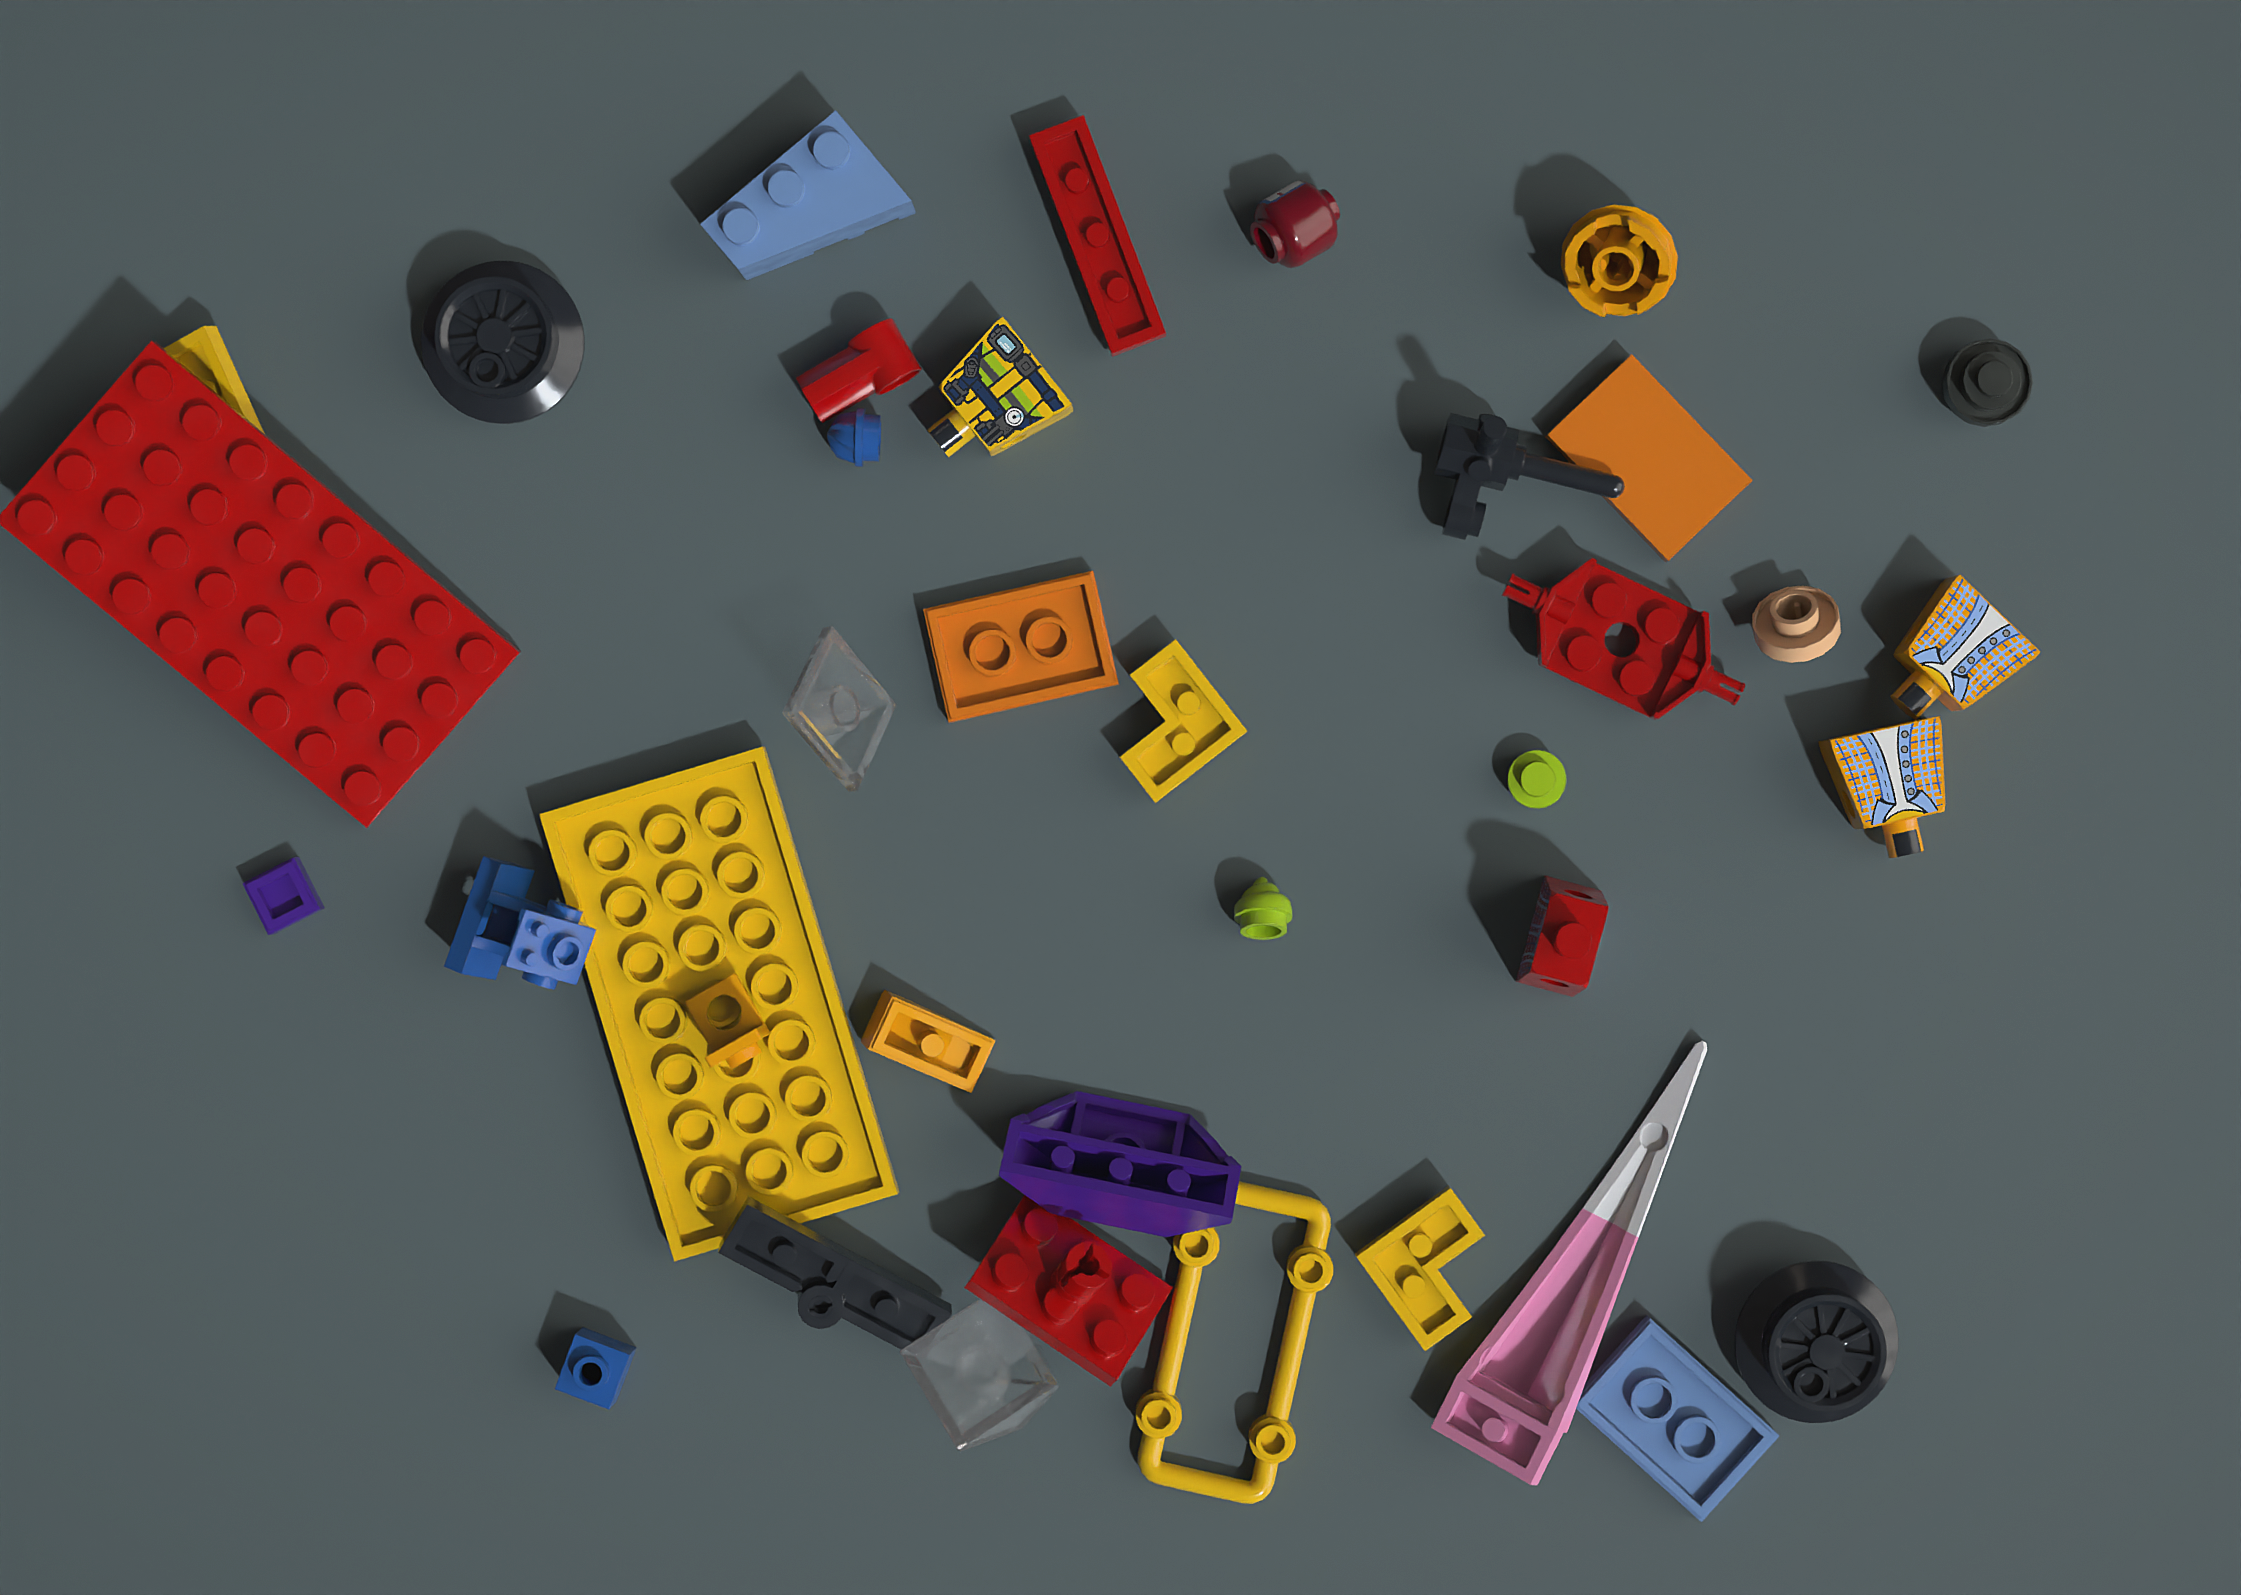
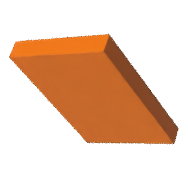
M1632 354L1545 436L1571 464L1614 474L1622 478L1625 489L1619 497H1602L1664 562L1669 561L1753 481Z
M1093 571L923 609L949 723L1119 685Z

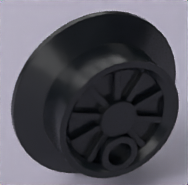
M491 261L465 269L440 289L430 304L424 319L421 350L425 369L431 382L450 405L465 415L480 421L494 424H513L531 420L542 415L565 397L576 381L582 366L585 335L581 316L574 301L554 278L528 264L515 261Z
M1804 1261L1791 1264L1774 1272L1764 1279L1750 1294L1743 1305L1736 1325L1735 1355L1738 1368L1748 1388L1770 1410L1799 1422H1833L1862 1410L1883 1390L1893 1372L1897 1359L1898 1327L1886 1297L1866 1276L1853 1268L1835 1262Z

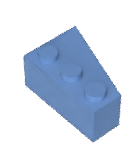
M835 110L700 225L746 280H749L812 255L814 251L846 238L850 240L865 234L866 230L897 218L900 220L913 215L916 211L912 200Z

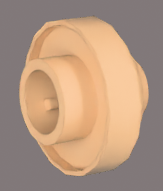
M1793 586L1770 593L1759 602L1752 615V627L1756 644L1761 652L1778 661L1788 663L1805 662L1822 656L1835 645L1841 634L1838 605L1832 596L1819 588Z

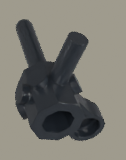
M1450 413L1441 439L1434 472L1436 475L1455 479L1445 515L1442 535L1465 540L1467 535L1479 536L1487 505L1477 501L1481 486L1503 491L1508 478L1518 481L1521 475L1608 498H1617L1623 493L1625 484L1621 477L1614 474L1526 453L1527 446L1517 444L1519 430L1507 427L1504 419L1492 414H1480L1478 419Z

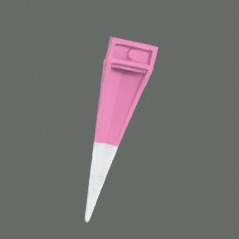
M1704 1041L1695 1044L1585 1206L1521 1293L1457 1374L1431 1426L1432 1429L1530 1485H1538L1563 1433L1568 1432L1706 1055L1707 1043Z

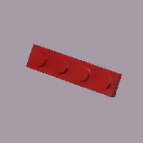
M1084 115L1029 135L1032 148L1111 356L1119 355L1166 337L1165 328Z

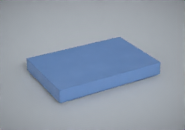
M1647 1315L1587 1380L1576 1407L1581 1414L1701 1522L1779 1437L1768 1424Z

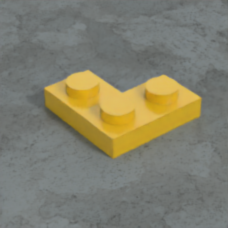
M1176 639L1130 674V677L1165 722L1125 752L1120 758L1156 803L1244 735L1247 730Z
M1448 1185L1357 1251L1355 1256L1424 1351L1472 1318L1438 1269L1480 1240L1485 1234Z

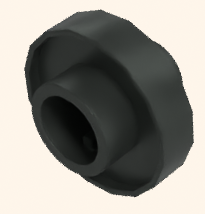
M1991 338L1974 341L1956 352L1946 365L1942 379L1944 399L1953 414L1968 424L1981 427L2002 424L2020 413L2030 398L2033 385L2030 365L2021 351L2008 342Z

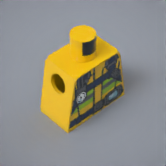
M1001 317L940 384L939 389L953 407V410L927 429V431L948 458L974 437L979 440L991 456H994L1065 418L1073 412V406L1004 317Z

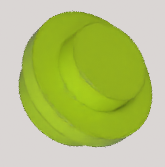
M1533 750L1521 754L1512 762L1507 775V784L1513 798L1523 806L1544 808L1555 803L1563 794L1566 786V773L1562 763L1554 755L1546 751Z

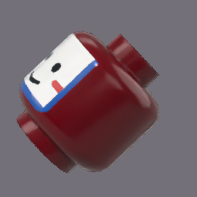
M1299 180L1287 185L1257 204L1254 213L1255 222L1250 227L1251 236L1258 251L1268 262L1272 264L1278 262L1287 268H1295L1330 249L1335 244L1338 235L1336 221L1340 218V210L1335 199L1327 190H1318L1312 184Z

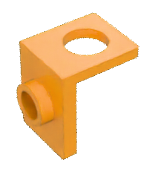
M736 973L685 1002L713 1052L705 1057L710 1068L726 1060L730 1069H733L762 1052L757 1041L771 1033ZM727 995L738 1001L742 1015L739 1023L734 1028L722 1030L710 1022L708 1007L714 998Z

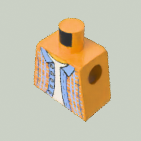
M1960 574L1946 578L1939 585L1895 650L1894 657L1911 675L1890 697L1902 711L1915 720L1936 699L1951 711L1964 710L2035 659L2040 651Z
M1940 716L1926 717L1818 741L1820 751L1854 829H1867L1882 826L1889 858L1924 851L1917 818L1945 811L1942 724Z

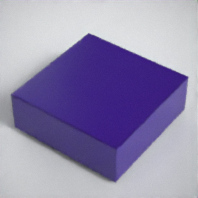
M293 857L242 883L268 935H274L325 909L299 857Z

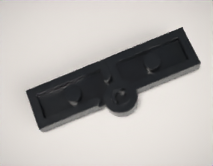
M749 1196L719 1244V1254L791 1292L800 1291L798 1294V1314L808 1326L816 1329L829 1328L842 1318L922 1361L952 1314V1304Z

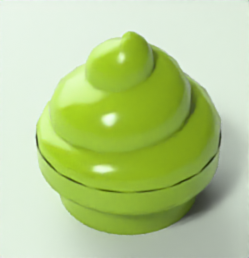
M1259 877L1235 904L1234 920L1240 924V933L1247 938L1257 940L1279 938L1287 933V923L1292 920L1291 902L1285 895L1279 893L1276 885L1269 883L1265 877Z

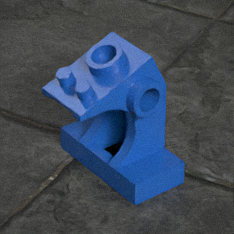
M483 856L444 967L460 974L496 980L501 965L524 971L522 979L548 989L555 990L558 980L577 985L596 929L580 921L583 911L554 900H549L547 907L526 899L534 870L516 863ZM495 904L494 909H493V912H492V915H491V918H490V920H489V923H488V926H487V929H486V932H485V934L483 935L484 930H485V927H486L487 922H488V919H489V916H490V913H491V911H492L493 905Z

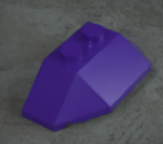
M1075 1091L1044 1104L1027 1115L1023 1113L1010 1119L998 1176L1052 1214L1162 1237H1170L1231 1224L1242 1166L1232 1156H1228L1219 1143L1191 1114Z

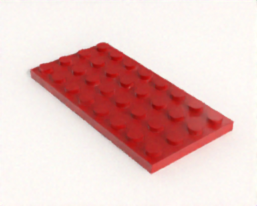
M151 341L0 514V525L366 828H368L521 652L155 341Z

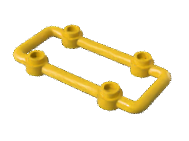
M1239 1181L1235 1204L1308 1221L1304 1243L1290 1253L1286 1262L1287 1275L1294 1288L1266 1414L1258 1417L1252 1423L1249 1430L1250 1447L1256 1456L1252 1478L1250 1481L1161 1461L1165 1437L1172 1435L1182 1421V1407L1175 1395L1202 1269L1203 1266L1210 1264L1216 1258L1219 1251L1220 1242L1215 1227L1173 1237V1248L1177 1258L1180 1260L1153 1388L1146 1391L1139 1398L1136 1405V1421L1139 1428L1143 1431L1138 1451V1465L1141 1473L1149 1481L1158 1485L1239 1503L1254 1504L1263 1500L1271 1492L1278 1464L1285 1461L1292 1454L1296 1445L1294 1428L1288 1419L1316 1292L1323 1290L1330 1283L1333 1276V1263L1326 1251L1331 1228V1217L1328 1209L1321 1201L1312 1197Z

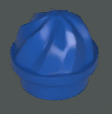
M857 408V411L838 415L827 432L828 443L837 458L855 463V467H863L864 461L879 462L881 415L866 414L865 408Z

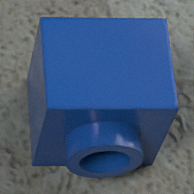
M582 1327L573 1338L555 1390L610 1410L617 1402L637 1347ZM588 1362L596 1363L602 1371L601 1380L594 1381L584 1377L582 1372L583 1365Z

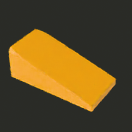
M884 990L861 1039V1043L868 1050L972 1093L996 1041L989 1036L887 990Z

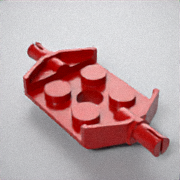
M1594 558L1587 560L1551 588L1546 586L1542 588L1516 576L1515 573L1510 575L1507 584L1527 594L1507 585L1504 587L1501 596H1506L1531 608V613L1536 615L1539 666L1653 720L1660 719L1695 692L1702 693L1706 691L1731 703L1733 706L1740 699V695L1720 685L1741 693L1745 688V683L1715 670V666L1711 665L1708 612L1694 610L1596 563L1597 560ZM1613 624L1627 625L1635 634V648L1626 657H1617L1606 648L1605 634Z

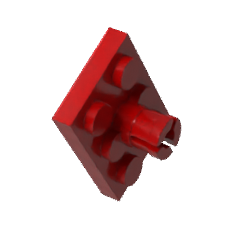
M1026 1195L1022 1197L964 1287L1110 1387L1118 1380L1173 1289L1172 1286L1073 1219L1048 1212Z

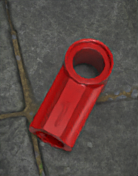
M889 318L862 331L848 342L847 349L796 377L819 420L824 423L874 393L882 395L896 389L918 375L922 368L895 321Z

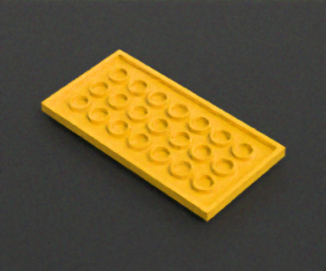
M762 746L539 814L567 905L582 910L583 913L580 921L596 929L584 965L674 1262L718 1249L721 1240L748 1196L798 1223H804L898 1194L897 1181L766 748ZM736 973L771 1034L757 1041L762 1052L739 1066L730 1069L728 1063L724 1060L710 1068L705 1057L713 1052L685 1002ZM718 996L711 1001L708 1007L709 1020L719 1029H732L741 1019L742 1010L740 1004L731 996Z

